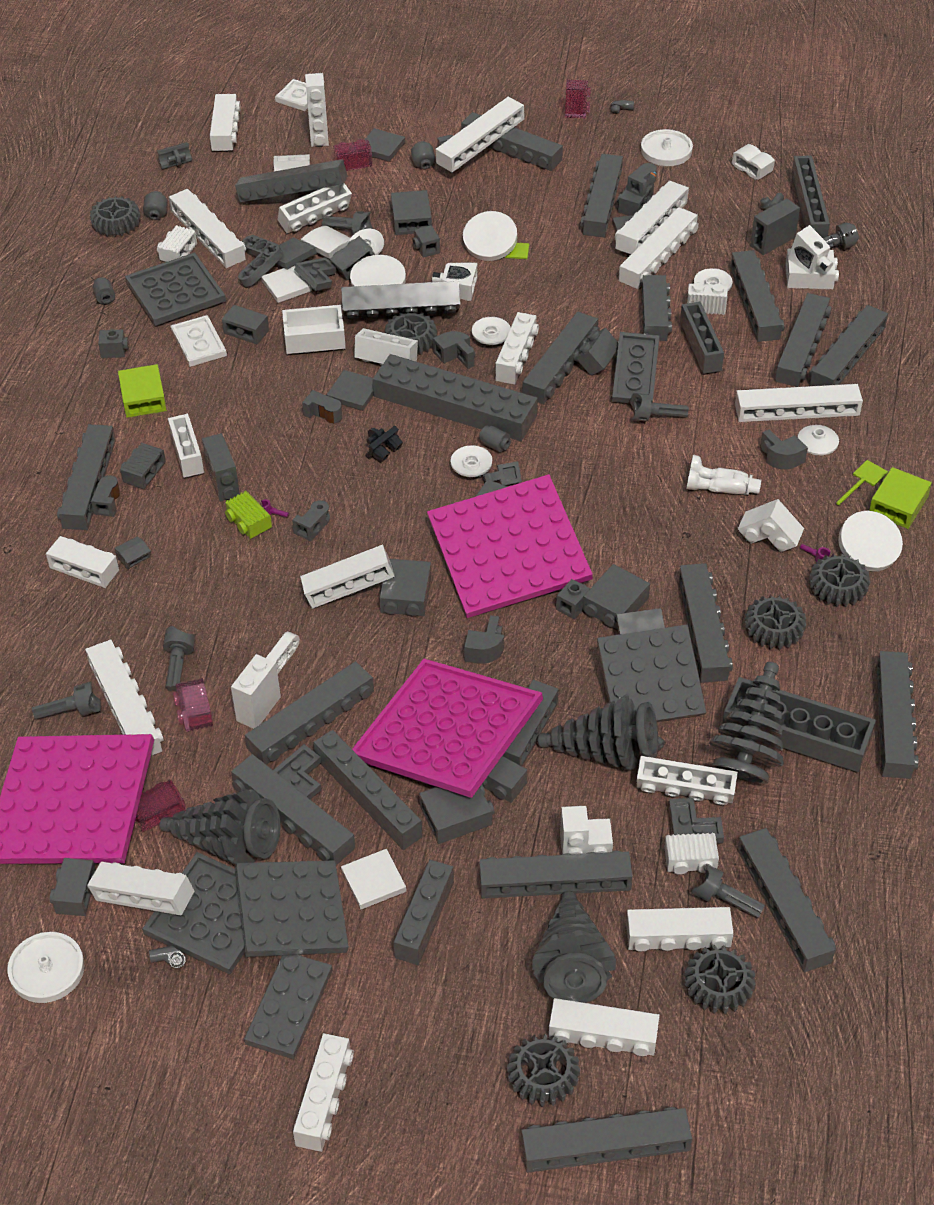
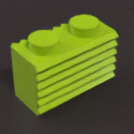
M247 491L241 492L240 495L238 494L233 499L230 498V500L225 502L227 509L225 511L226 517L230 522H235L240 533L246 534L249 539L272 527L271 515Z

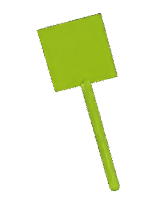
M516 243L514 249L505 258L528 259L529 243Z
M866 460L853 473L860 480L836 504L840 505L864 481L875 486L888 471Z

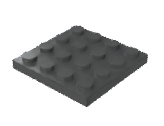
M195 252L125 276L126 283L155 326L226 301L225 294Z
M688 624L597 638L596 641L609 702L615 701L614 704H616L617 699L629 696V699H632L634 703V710L636 711L641 703L650 702L655 711L657 722L706 714Z
M197 852L182 872V874L188 877L195 891L182 915L154 911L142 928L143 934L168 946H174L179 951L227 974H231L245 953L236 872L234 868Z
M335 860L236 863L235 872L246 957L347 953L349 946Z

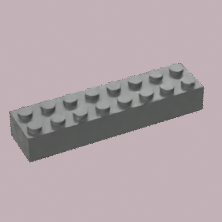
M392 354L388 356L373 378V392L376 398L478 429H483L486 425L494 426L510 434L511 439L521 442L537 417V397Z

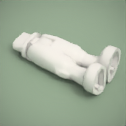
M693 455L686 489H704L712 492L749 495V492L759 494L761 480L752 478L753 475H750L748 478L747 473L738 470L706 468L702 465L701 457Z

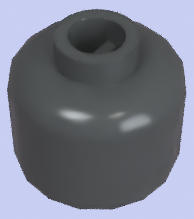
M420 141L411 149L413 163L417 168L428 169L434 164L436 157L430 143Z
M152 191L144 197V214L153 220L163 218L167 213V198L158 191Z

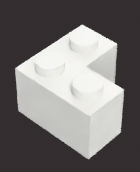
M777 499L746 511L738 530L750 544L768 538L782 552L798 545L804 528Z
M586 806L561 807L560 838L562 854L612 852L613 840L610 819L588 820Z

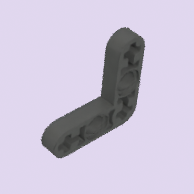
M255 235L247 236L242 240L246 247V253L256 256L238 275L240 282L245 287L256 283L283 257V251L278 244Z

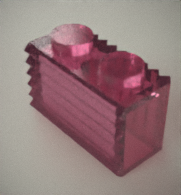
M567 79L566 118L585 119L586 112H590V101H587V97L591 96V87H588V80Z
M359 139L352 143L341 142L333 146L334 161L343 159L346 171L372 167V150L368 140Z
M203 678L176 684L177 692H173L175 706L180 705L181 710H176L179 724L184 723L187 732L194 729H202L203 727H212L213 720Z
M172 780L160 782L154 788L142 792L135 818L142 832L159 825L163 817H173L175 813L183 810L186 811L184 799Z

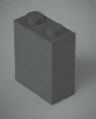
M427 190L391 193L395 235L414 234L415 229L432 225Z
M785 199L755 215L750 246L762 255H765L796 237L800 207Z
M220 433L202 438L206 468L219 501L221 502L234 496L236 497L238 494L240 495L236 466L223 434Z
M390 559L395 577L382 583L380 594L381 613L425 616L431 582V562Z
M613 564L583 596V611L589 616L595 617L606 625L618 630L616 615L637 612L649 598L650 583Z
M483 785L479 787L472 798L440 787L419 793L420 808L438 844L492 825V815L495 814L492 802L490 800L487 801L485 798Z

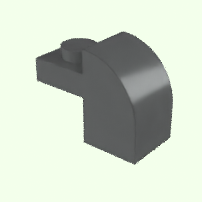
M450 331L433 338V353L444 364L458 358L467 369L474 366L476 354L473 347L470 346V337L467 334Z
M770 429L762 432L760 447L763 452L767 453V464L777 469H792L806 462L808 447L798 437L792 436L781 441Z
M490 615L487 632L468 630L464 647L465 662L485 664L497 660L504 651V635H502L503 626H499V616Z

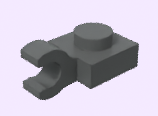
M518 461L496 465L497 472L483 474L484 483L487 479L490 481L499 480L501 485L522 482Z

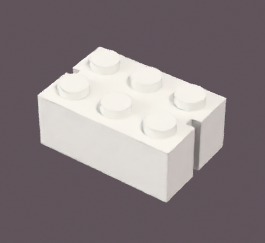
M341 305L282 310L287 354L345 349Z

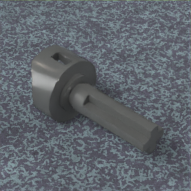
M357 211L353 218L323 216V226L352 229L353 234L363 229H373L370 221L371 212Z
M844 222L836 226V234L829 235L823 239L830 247L840 244L843 249H847L856 244L859 236L854 224Z
M633 393L630 403L635 412L632 421L647 422L651 414L688 417L689 406L652 403L649 394Z
M173 626L166 628L163 642L164 650L170 653L165 685L168 691L179 690L184 655H189L193 652L196 634L182 632Z
M91 681L74 686L73 696L32 707L35 719L76 708L84 716L101 711V701L92 693Z
M706 863L704 867L705 882L694 888L691 893L707 902L710 901L711 897L717 895L728 903L759 918L765 905L722 883L723 879L721 878L724 872Z

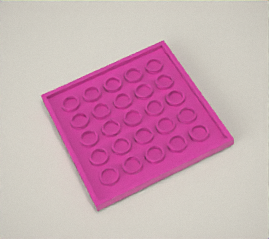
M549 474L427 511L429 521L466 618L563 589L571 579L579 583L593 579L591 569Z
M423 659L352 750L366 764L472 798L542 702V692Z
M153 735L18 737L0 795V864L63 863L64 858L93 860L94 863H125L155 740Z

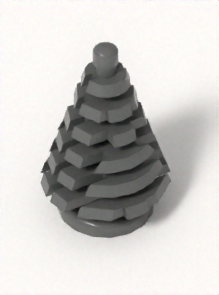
M774 662L765 663L764 674L757 675L753 681V684L759 686V688H748L744 696L749 699H740L735 706L741 709V711L730 712L726 718L730 723L721 724L718 729V733L721 735H715L709 741V744L715 749L727 755L737 757V760L725 757L715 758L712 768L738 772L737 779L757 784H768V772L752 765L751 762L760 765L762 763L772 767L784 765L783 756L778 753L783 751V743L776 737V735H782V727L774 722L782 719V712L773 707L780 705V696L771 692L772 690H780V682L775 679L779 670L778 664Z
M629 696L617 699L616 704H614L615 701L605 704L601 709L600 706L593 709L590 715L587 713L579 716L577 722L574 719L567 720L564 725V732H562L563 727L559 725L552 729L551 734H539L537 742L541 748L554 745L555 751L563 753L565 747H567V752L571 756H577L580 753L583 759L594 757L596 761L603 764L609 762L613 766H625L626 769L632 770L639 764V750L642 756L656 758L659 742L655 711L650 702L641 703L636 711L634 710L635 706L632 699H629Z
M245 789L237 793L213 799L215 804L208 802L203 805L189 807L186 811L183 810L175 813L173 817H163L159 823L161 831L171 832L174 837L205 851L207 850V852L230 861L234 865L236 863L255 862L253 858L245 853L246 850L252 856L259 859L270 857L277 847L281 830L280 815L274 802L267 798L258 799L259 794L253 789Z
M567 891L562 895V901L559 902L554 917L550 920L548 929L545 931L542 942L538 946L537 954L534 955L532 970H535L534 976L538 982H544V987L552 998L587 1003L596 999L604 991L607 981L612 977L609 971L616 968V959L589 914L577 900L576 894L571 891Z

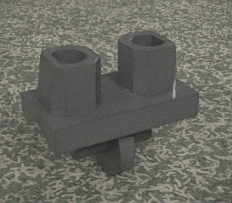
M187 142L157 150L162 169L192 161Z

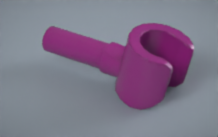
M263 499L261 501L263 508L270 515L277 514L288 518V512L273 508L269 500Z
M804 544L800 546V549L815 556L816 562L818 559H823L825 555L829 557L831 553L826 547H820L816 550Z

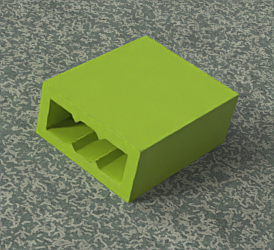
M158 364L118 371L126 418L167 411Z
M892 467L874 494L869 511L883 514L895 524L909 529L929 496L932 482Z

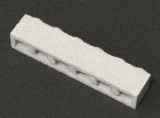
M510 97L505 98L436 148V163L450 172H454L523 121L524 105Z
M672 181L662 186L616 232L615 249L632 254L678 207L683 208L687 204L689 187Z
M189 189L169 196L171 212L188 229L195 230L196 238L225 268L246 260V247L244 243L239 241L232 231L230 232L226 225L220 222L216 215L211 213L204 203L202 204L198 197Z
M678 207L620 265L619 281L639 289L642 286L643 275L657 273L659 267L666 263L669 257L676 253L678 248L683 243H686L688 238L697 231L698 215Z
M858 384L737 390L735 408L739 422L859 416L863 400Z
M108 640L85 649L89 665L122 734H152L155 740L151 756L162 752L160 743L164 741L159 728H154L155 720L151 711L146 712L147 704L143 695H138L139 687L135 678L130 679L129 677L131 671L127 662H122L124 658L120 647L115 648L112 640Z

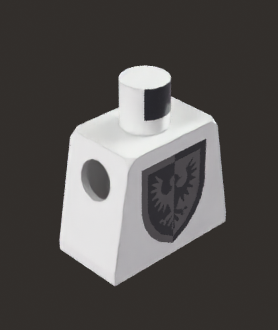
M810 225L796 234L788 257L789 261L808 273H814L820 268L828 272L833 266V262L827 258L830 246Z
M447 263L444 273L433 272L432 282L459 281L460 299L471 301L478 278L477 263Z

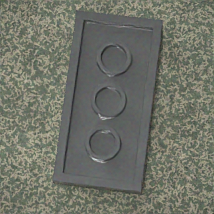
M620 332L612 395L613 402L630 403L632 394L637 393L649 394L653 403L659 335Z
M282 955L244 1038L245 1045L294 1060L333 971L332 965L300 955Z

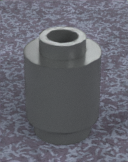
M104 277L97 278L93 284V291L97 301L101 304L113 302L115 292L111 282Z
M486 425L480 432L479 439L482 443L498 452L507 450L511 444L510 434L494 426Z

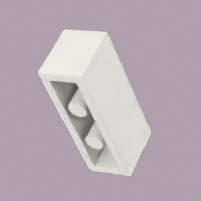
M363 328L355 335L354 357L365 362L372 361L383 365L388 356L392 354L417 362L418 340Z
M184 414L168 418L171 438L183 477L204 473L201 453L189 415Z
M62 536L56 540L46 553L51 569L104 588L107 587L119 571L116 555Z

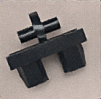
M395 425L387 432L382 428L379 430L374 427L369 429V438L366 439L367 443L370 444L369 452L365 456L369 460L375 457L381 463L385 461L390 454L385 448L386 446H389L396 452L403 444V441L397 435L399 429Z

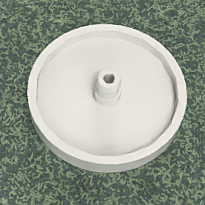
M668 129L656 130L647 134L641 142L642 156L647 161L656 165L676 166L686 162L692 155V141L688 136L679 131Z
M487 211L477 214L468 221L464 228V245L467 251L477 259L484 261L501 259L507 256L517 243L516 225L509 216L501 212Z
M387 255L365 257L356 263L351 270V286L405 284L406 274L404 266L397 259Z
M861 511L851 515L839 532V546L843 555L847 558L851 556L852 560L859 559V563L864 564L867 571H881L890 567L902 551V536L898 527L892 520L878 512Z
M58 932L39 933L24 940L13 951L8 962V977L13 989L22 998L35 1003L52 1002L65 997L79 984L84 973V958L79 945L71 937Z

